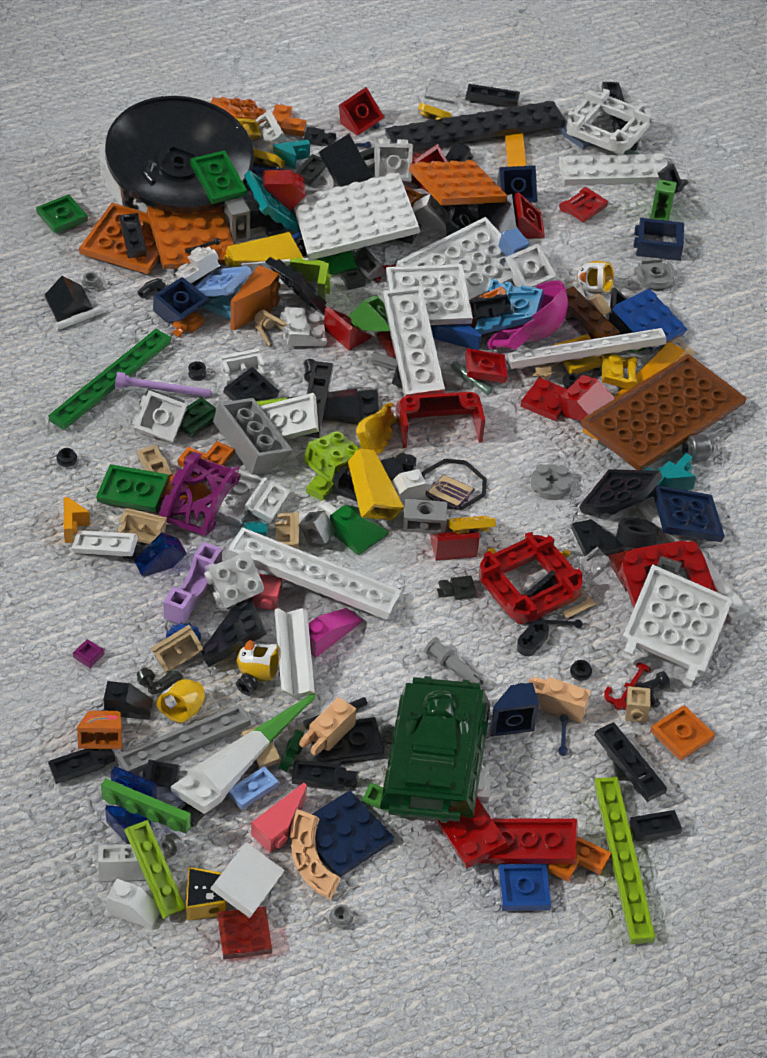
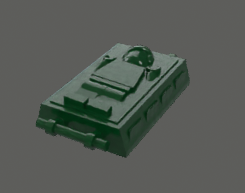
M425 676L424 678L413 677V683L405 684L400 696L380 809L389 810V815H398L403 819L417 817L437 819L443 823H448V821L460 822L461 817L474 818L491 708L485 691L481 690V683H473L465 679L463 681L432 679V676Z

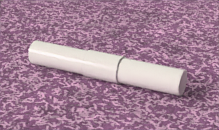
M99 306L55 323V329L58 331L102 314L103 310Z

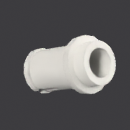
M323 500L318 505L320 508L317 510H325L330 518V514L341 507L337 508Z

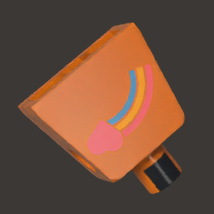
M107 708L101 711H88L77 726L78 748L122 749L121 713Z

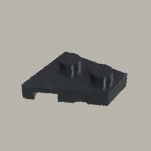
M253 367L225 386L223 390L232 401L248 398L260 401L275 398L279 395V390Z
M592 519L572 523L571 529L585 559L624 552L625 546Z

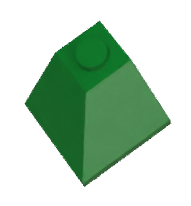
M345 504L330 514V521L336 530L333 535L357 555H360L389 535V531L374 519L363 518L358 507Z

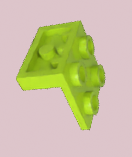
M335 431L308 442L304 462L321 477L333 482L335 473L340 472L341 466L348 464V461L359 448L341 432Z

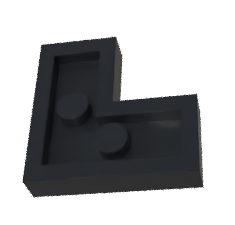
M260 209L250 210V229L263 226L268 237L286 233L287 229L281 222L276 223L270 215H264Z

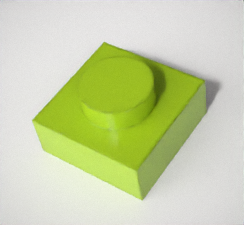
M316 475L307 485L306 493L323 501L333 491L334 483Z

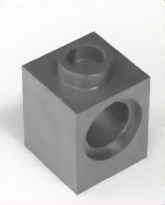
M325 510L309 512L298 524L309 545H324L330 541V537L336 532Z

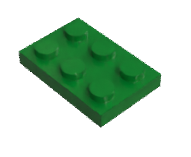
M225 150L190 159V165L211 204L247 195V189Z
M110 464L96 499L97 502L157 513L170 477L169 474Z

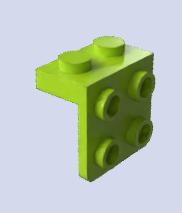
M304 258L290 259V266L295 271H299L306 278L305 281L318 282V295L326 300V294L331 292L329 263L321 260L308 261Z

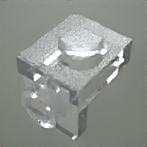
M598 547L583 559L579 556L575 557L578 562L577 569L581 570L583 576L587 574L592 580L612 564Z

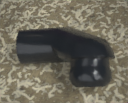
M152 159L144 162L141 172L150 186L155 185L158 181L152 173L155 170L154 167H157V163Z
M156 278L146 282L137 292L139 297L145 298L154 288L157 291L163 290L166 287V284L162 281L163 279Z

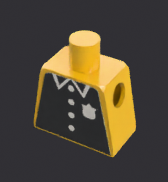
M188 868L187 920L226 915L227 901L211 890L213 884L222 874L221 872Z

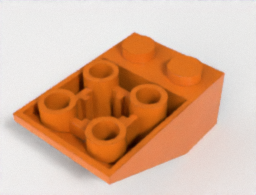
M213 97L210 102L224 109L234 118L256 120L259 116L266 113L264 109L259 108L256 102L251 99L241 100L239 98Z

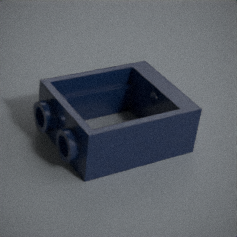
M640 218L639 225H635L634 236H637L634 238L633 248H637L636 256L681 261L684 247V222ZM644 234L674 237V243L645 240Z

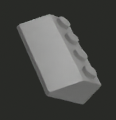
M254 398L218 404L213 422L230 446L234 448L235 453L252 475L271 471L292 453V448Z

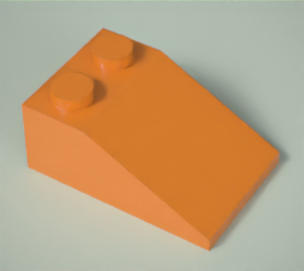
M261 266L255 269L231 300L230 329L235 330L254 321L256 314L260 310L265 309L270 313L274 307H277L280 301L278 293L281 285L279 273Z

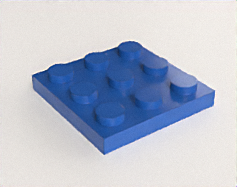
M650 288L616 304L612 309L633 333L662 328L666 336V343L684 335L688 330ZM647 347V348H648L650 351H653V350L657 349L658 347Z

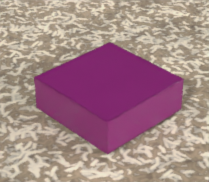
M88 639L73 652V658L89 668L105 655L104 649Z

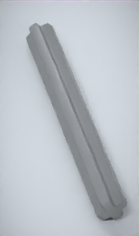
M376 352L371 354V364L396 370V358ZM441 372L445 386L458 390L462 389L464 384L463 378Z

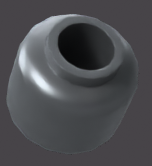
M690 435L682 444L683 455L687 453L692 456L693 462L708 460L714 450L713 443L706 435Z

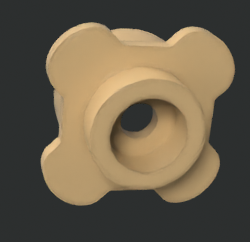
M551 365L536 366L533 376L549 379L555 372L551 370Z

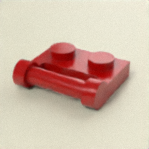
M584 187L571 199L561 202L559 208L563 213L568 212L584 223L606 208L608 200L591 189Z

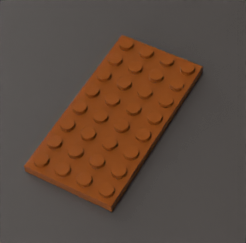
M687 354L581 419L580 425L633 468L643 470L646 466L651 465L682 445L690 435L699 434L744 405L747 398L691 355Z

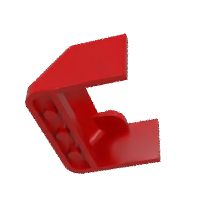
M474 392L405 396L396 402L395 413L403 448H407L409 427L407 418L472 414L478 442L483 443L485 416L480 397Z

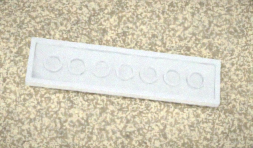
M243 527L229 546L226 554L227 557L231 558L240 553L249 552L258 570H263L273 574L275 577L283 578L298 586H303L318 594H323L338 602L346 603L356 609L366 611L388 620L401 593V590Z

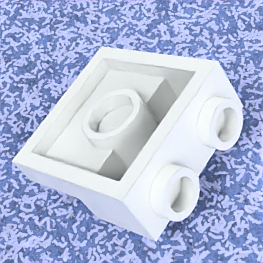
M379 139V142H375L374 178L383 177L390 173H399L402 181H411L412 173L409 171V167L412 164L413 144L403 139H398L397 143H390V139Z
M539 244L514 253L505 259L514 274L512 280L516 287L524 285L537 288V285L552 281L556 277Z
M209 246L207 248H195L191 251V255L187 256L190 264L186 263L178 268L179 271L175 272V275L178 279L183 277L189 283H192L219 267L220 265L217 261L219 256Z
M285 307L284 312H281L280 319L287 323V326L283 327V337H286L288 346L326 347L327 338L322 314H305L304 308Z
M149 390L147 396L143 395L140 407L142 409L140 414H136L132 425H134L135 432L173 443L188 406L185 403Z

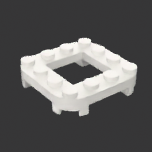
M603 89V92L592 93L590 90L586 93L585 100L574 112L569 111L567 134L601 148L614 151L616 154H624L649 127L651 113L646 109L647 105L640 103L636 107L609 96L610 90ZM599 111L628 121L622 130L617 129L614 134L589 124Z

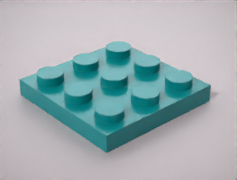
M248 170L244 174L247 180L246 185L253 192V198L259 203L260 211L264 215H270L276 223L281 222L287 230H293L296 233L300 231L297 217L293 210H288L263 187V179Z

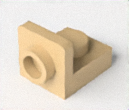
M628 686L625 720L647 723L650 710V689Z

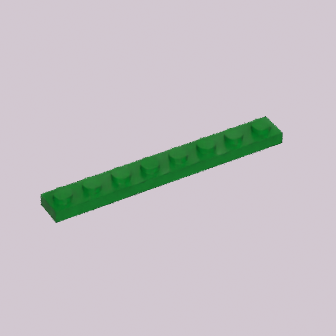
M158 329L153 330L48 415L49 421L63 430L68 428L115 389L117 372L125 373V375L130 377L171 343V337Z

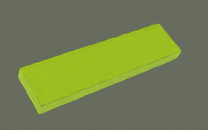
M146 820L126 828L124 831L162 918L165 919L186 910L184 901L149 821Z

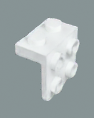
M249 552L240 553L218 564L212 563L205 566L207 572L204 573V576L209 585L213 584L216 591L212 593L217 605L221 604L224 608L264 591L263 583Z

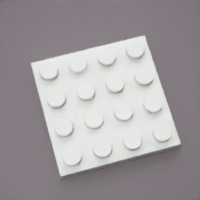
M462 264L386 267L389 290L416 286L422 287L430 325L472 324V312Z

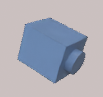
M518 228L506 230L501 234L498 247L508 257L528 248L530 243Z

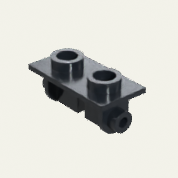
M498 294L490 298L481 297L469 301L472 308V318L476 317V319L490 317L489 310H493V316L507 314V312L511 311V302L508 295Z

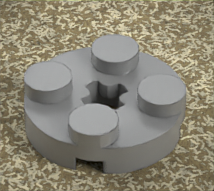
M648 258L643 260L642 264L638 266L636 275L645 289L670 288L674 280L675 269L669 262L667 264L663 263L662 259Z
M539 464L532 473L531 488L534 492L536 490L540 493V497L544 499L559 500L567 492L568 494L570 493L572 476L564 465Z

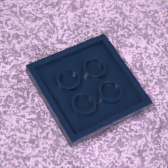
M656 485L652 493L663 533L722 543L725 536L712 495Z
M351 790L312 814L320 819L315 835L318 856L329 870L339 877L394 841V836Z

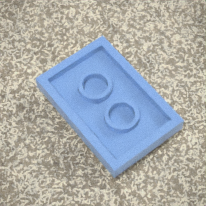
M249 266L214 269L194 287L206 297L229 296L235 291L234 288L247 281V277L252 271Z

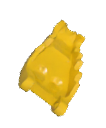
M386 403L380 411L364 418L358 424L356 434L362 449L375 450L377 455L384 451V447L388 445L387 440L392 438V424L398 422L397 417L391 412L393 403Z

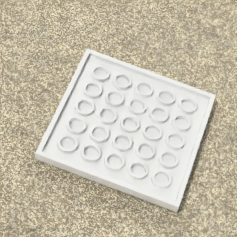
M390 173L383 177L370 178L367 181L354 182L350 185L334 187L327 191H317L314 194L305 196L294 207L309 260L420 233L418 222L399 173Z

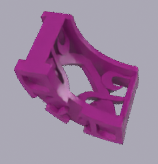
M192 452L184 460V468L177 470L171 482L174 487L170 491V495H165L159 516L167 517V523L206 536L213 532L216 527L217 521L215 518L225 497L239 483L241 476L239 474L240 467L229 468L202 459V454ZM207 480L211 486L212 493L198 501L192 502L191 491L186 485H194ZM182 495H185V496L188 497V503H187V504H185V499L180 500V497H181ZM194 512L197 522L200 515H205L202 527L190 523L191 513ZM186 514V521L174 518L173 516Z

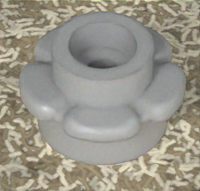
M87 272L84 274L82 285L88 289H95L101 284L97 273Z
M173 832L161 836L160 847L162 851L172 856L176 855L178 850L182 848L179 836Z
M336 905L329 915V920L336 927L344 928L353 921L352 911L346 905Z

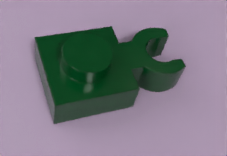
M298 729L294 731L285 748L279 769L287 772L289 766L291 767L295 754L299 755L303 748L299 743L304 732Z

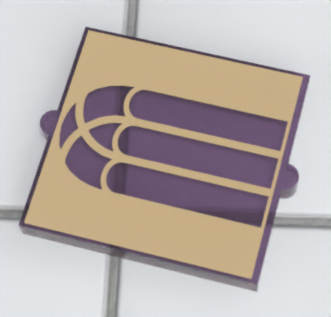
M443 474L437 482H433V486L427 491L426 495L438 501L447 502V505L459 509L464 502H468V498L475 488Z

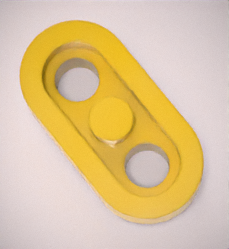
M419 103L417 109L420 111V115L428 118L432 115L436 117L435 120L452 116L447 111L424 103Z

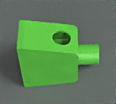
M658 180L650 219L669 221L677 183ZM659 206H665V210L659 209Z

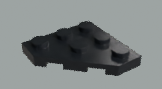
M252 597L237 603L230 610L203 647L202 655L208 667L239 651L249 640L254 642L267 634Z

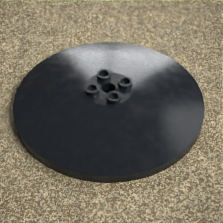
M160 96L146 99L130 106L114 120L106 136L105 159L114 180L125 192L135 199L162 210L198 212L218 207L224 204V201L211 204L190 165V159L225 150L244 186H246L247 180L244 174L248 170L252 172L254 150L245 128L224 109L197 98ZM149 159L157 163V167H154L155 170L152 173L158 181L153 186H150L141 174L144 162ZM177 161H179V162H182L183 164L178 165V164H175V163H176Z

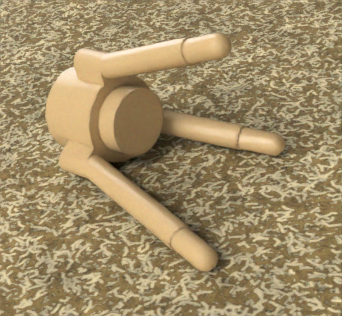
M265 309L260 310L255 316V322H257L255 328L260 331L263 339L270 347L271 343L263 329H271L275 325L283 330L287 323L268 313Z

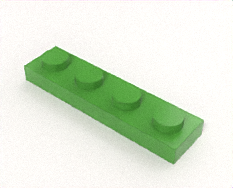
M106 778L101 784L102 799L107 803L123 807L130 813L142 815L152 822L166 825L173 831H180L185 834L189 831L191 827V813Z

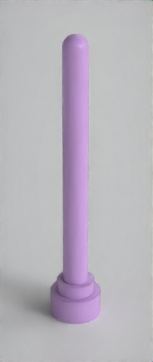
M117 372L115 388L123 389V387L134 386L210 397L212 395V391L209 389L129 378V375H125L122 372Z

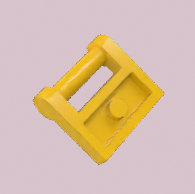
M603 354L602 382L628 390L638 385V380L636 379V357L630 356L625 358L617 354ZM623 367L628 368V379L623 378Z

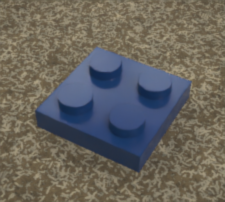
M499 864L498 873L502 911L550 910L551 900L547 864Z

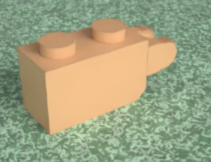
M537 677L529 679L528 683L533 682L539 707L543 711L557 716L565 714L569 720L578 723L582 722L588 708L591 690L548 677L547 680Z
M340 697L336 698L309 725V731L301 738L299 745L302 748H306L312 741L315 742L310 751L314 756H317L323 749L329 751L355 726L356 708Z

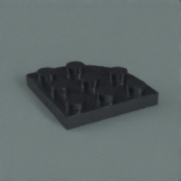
M269 257L265 261L272 271L279 273V278L294 293L301 297L300 299L325 316V305L327 302L320 295L317 296L315 294L316 289L311 284L305 283L304 280L306 278L299 271H295L290 265L286 266L280 259L276 261Z
M608 469L580 504L581 513H608L609 515H614L620 510L631 507L636 503H641L646 500V496L651 493L662 479V474L660 471Z

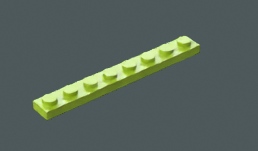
M618 777L595 778V792L608 849L612 853L611 862L630 944L654 943L655 933Z

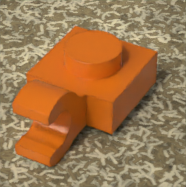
M192 312L181 321H175L172 324L176 328L172 334L180 337L186 331L192 333L205 324V318L196 312Z

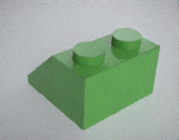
M377 295L365 299L349 315L352 319V324L358 329L365 331H390L384 302Z

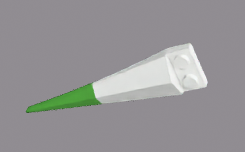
M315 693L302 699L188 770V774L171 786V793L203 814H206L222 802L267 746L294 718L315 700Z

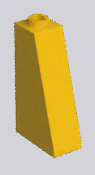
M290 232L227 246L224 262L226 266L232 268L241 267V263L266 261L269 257L275 260L303 258Z
M359 448L348 461L360 514L363 518L393 521L404 509V506L375 450Z

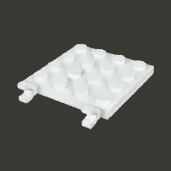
M652 564L621 638L627 644L620 658L629 661L635 646L687 668L688 671L682 685L690 688L696 674L703 675L733 599Z

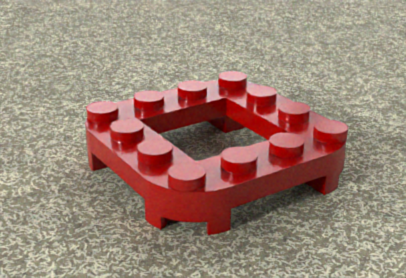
M528 532L522 541L494 554L491 551L486 552L480 563L479 578L481 583L507 615L515 619L518 624L537 620L575 601L581 595L583 583L581 570H575L554 546L555 539L550 535L544 537ZM534 559L541 564L547 573L552 570L556 571L554 581L557 584L531 597H528L526 594L522 596L505 576V573Z
M676 541L633 549L625 554L619 571L620 578L624 579L633 609L647 578L645 570H649L652 564L658 566L661 556L681 562V568L684 567L688 580L717 592L705 557L694 541Z

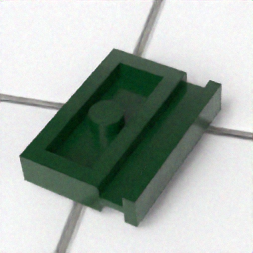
M203 397L188 405L179 428L185 433L188 432L191 438L214 423L215 407Z

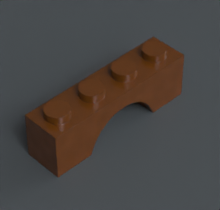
M574 286L566 289L568 309L565 319L567 321L577 318L584 325L591 339L620 335V331Z

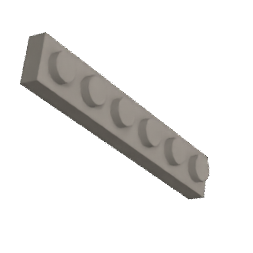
M238 704L117 754L116 759L125 776L128 777L143 771L149 759L158 762L167 761L251 725V719L243 706Z

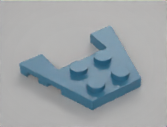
M491 279L488 292L502 286L507 291L505 295H508L511 302V311L498 317L479 318L475 330L480 334L523 325L533 320L532 315L540 311L543 302V289L524 285L516 287L511 282L503 284L499 283L497 279Z

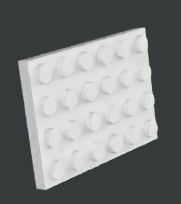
M486 217L396 263V267L462 264L469 301L487 293L491 279H497L499 283L504 284L505 282H512L514 276L505 260L507 257L498 247L501 233Z

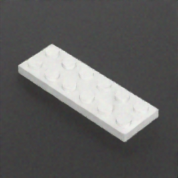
M659 153L559 156V166L564 185L658 183V180H660L658 172L668 165L665 154Z
M416 286L383 291L382 296L404 396L444 393L445 387L422 287Z

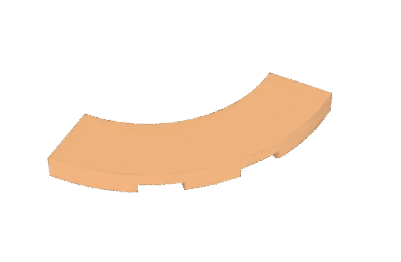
M297 809L290 832L293 861L306 883L321 896L332 900L341 878L330 872L322 864L318 856L315 835L320 819L317 816Z

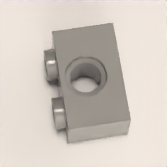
M243 197L224 201L225 219L233 243L250 240V210Z
M405 499L403 531L429 534L445 533L447 502Z

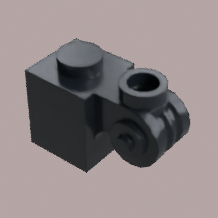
M400 453L396 457L393 456L381 460V463L390 481H392L399 473L416 470L417 459L411 454Z

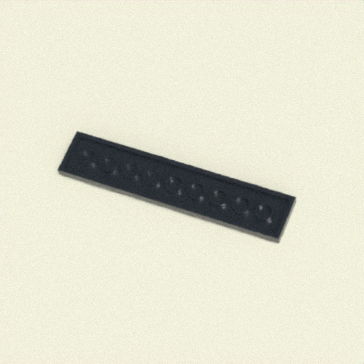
M545 101L518 107L512 106L505 109L385 128V135L387 139H390V143H397L398 139L408 140V143L413 144L414 151L432 148L436 144L445 146L455 142L463 143L565 126V119L554 101Z

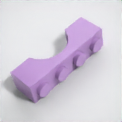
M202 542L193 556L191 568L184 583L180 588L173 587L163 601L164 619L177 624L180 622L186 623L210 586L204 576V573L207 572L205 566L222 562V548Z

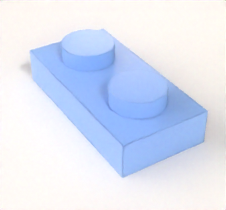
M264 766L234 785L227 795L243 810L279 787V781Z

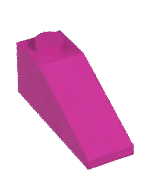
M347 607L313 619L308 623L311 655L315 658L362 623V619Z

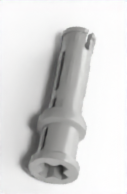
M434 637L428 642L424 652L436 658L438 664L447 666L462 679L470 680L473 683H481V686L483 685L485 678L454 655V650L446 648L440 643V639Z

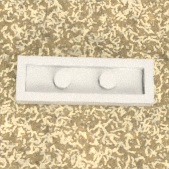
M78 530L72 550L74 553L133 556L138 537L133 533Z

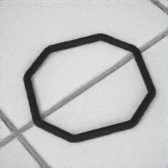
M443 459L421 473L425 480V474L444 463L465 464L483 480L482 494L462 506L447 505V509L463 510L486 495V477L468 461ZM426 490L425 495L429 499H431L432 501H438Z

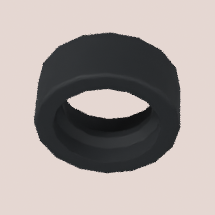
M624 518L618 524L616 538L621 544L635 549L653 546L656 544L658 527L645 519Z

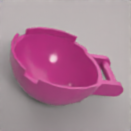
M553 280L537 285V288L543 289L544 292L540 311L533 314L532 317L534 319L526 324L499 330L488 340L489 349L497 350L502 347L517 349L524 342H537L548 338L562 325L568 309L567 292L563 282Z

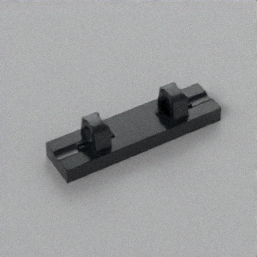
M313 361L307 394L314 393L316 396L319 432L303 435L305 437L320 438L334 368L333 363Z
M614 722L595 730L594 736L607 751V756L611 761H615L631 781L635 791L638 794L640 793L647 802L666 793V785Z

